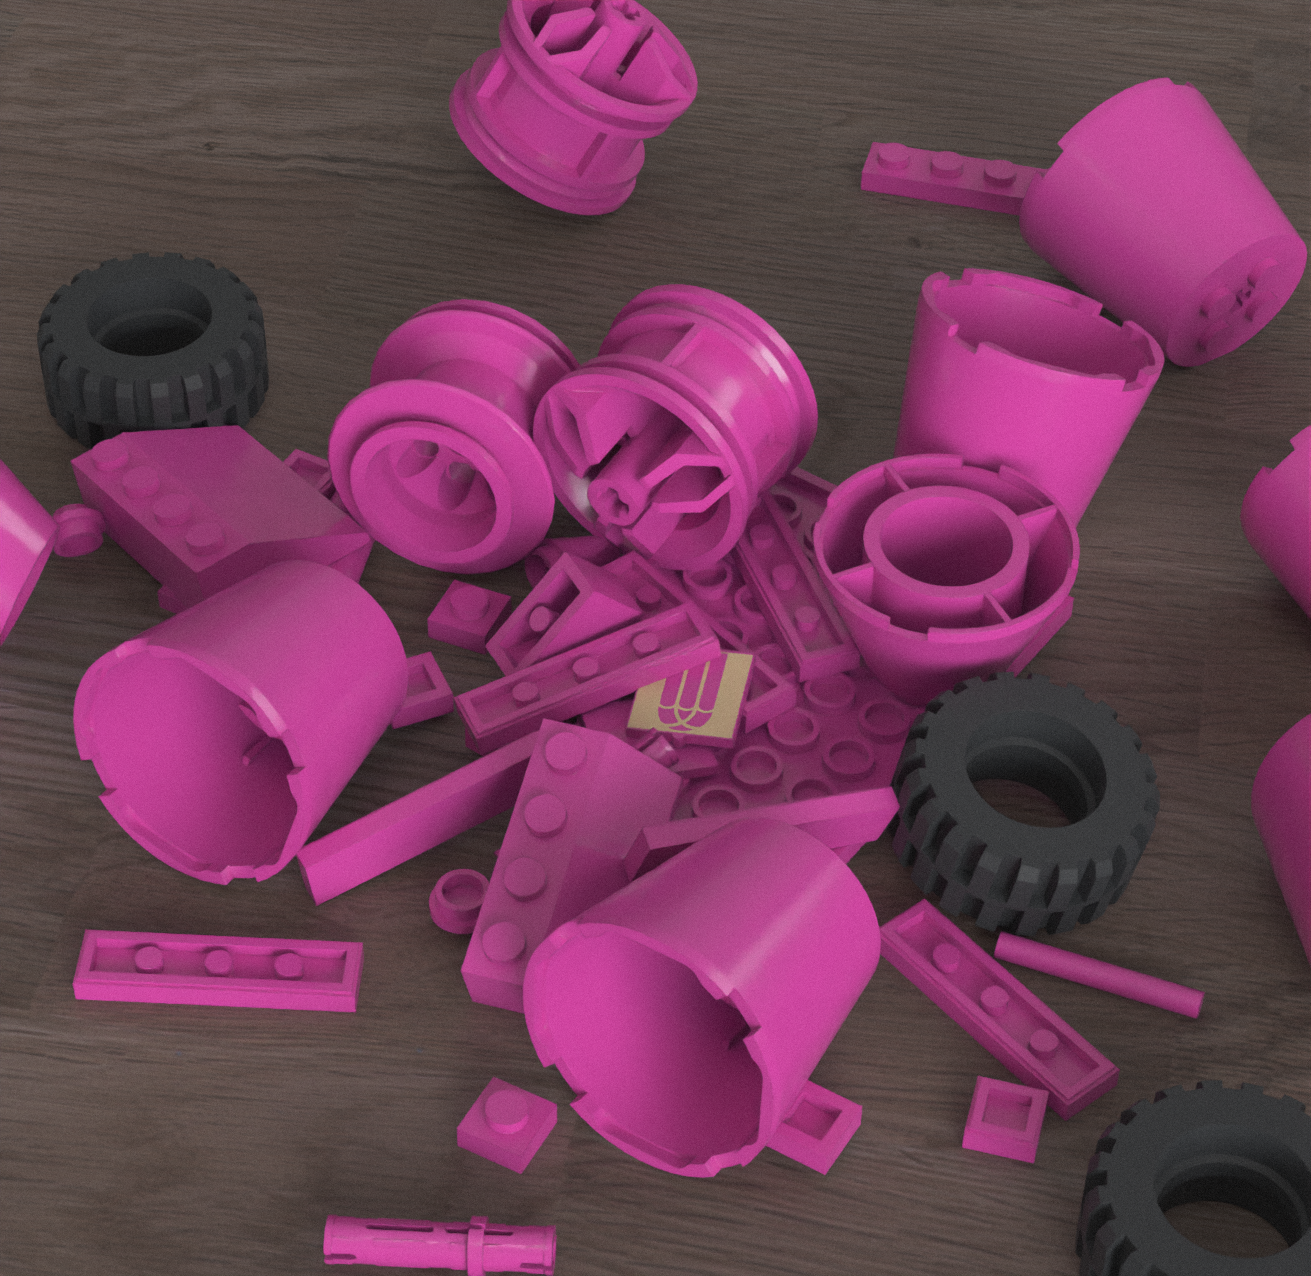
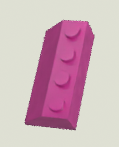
M543 718L461 968L463 979L473 1002L524 1014L523 982L532 954L539 944L558 927L630 883L623 860L643 826L670 822L672 820L683 784L681 776L610 733Z

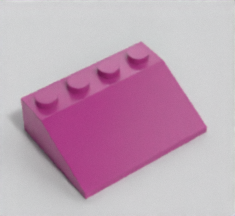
M238 425L125 432L112 439L99 442L91 450L70 460L84 505L91 509H96L104 515L106 523L104 532L162 585H166L174 593V596L187 608L272 564L286 560H306L328 566L370 542L369 534L364 528Z

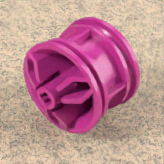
M507 0V9L499 23L501 47L482 53L472 67L460 75L451 90L449 111L456 131L471 153L492 174L517 192L553 209L578 215H602L617 210L631 195L636 184V176L643 166L645 149L642 139L652 138L665 132L674 119L687 111L696 96L698 81L689 55L673 33L656 16L635 0Z
M668 284L647 289L633 297L615 317L608 335L600 346L597 357L588 360L575 371L563 376L547 391L541 399L534 416L533 440L544 457L552 477L555 495L568 512L592 535L605 539L618 552L624 555L635 550L645 560L649 558L659 561V568L692 570L706 567L723 558L743 534L747 519L756 504L758 494L766 491L780 478L792 472L806 457L816 437L818 427L817 402L809 377L800 360L778 332L760 316L739 302L718 292L692 285Z

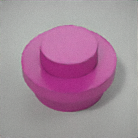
M69 504L57 509L53 513L54 520L60 525V531L54 545L56 554L63 557L86 555L97 550L103 544L102 533L106 529L104 515L100 511L91 509L84 504Z
M457 869L444 874L438 880L429 897V913L434 923L441 929L451 933H473L489 886L487 878L471 869Z

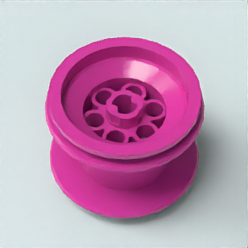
M460 299L439 302L421 309L393 330L382 343L371 367L370 388L365 389L352 398L334 421L328 438L327 459L331 479L340 500L354 520L375 540L395 554L418 565L442 572L470 575L492 573L517 564L531 555L544 540L553 519L555 504L552 477L543 455L533 440L534 416L541 399L547 391L563 376L575 371L580 364L567 346L553 332L535 319L510 307L488 301Z

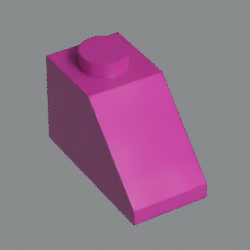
M565 551L485 647L504 675L508 676L638 622L644 613L615 574Z

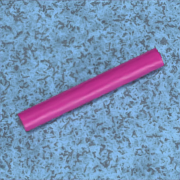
M1003 931L999 935L994 952V958L1195 1019L1199 1016L1205 992Z

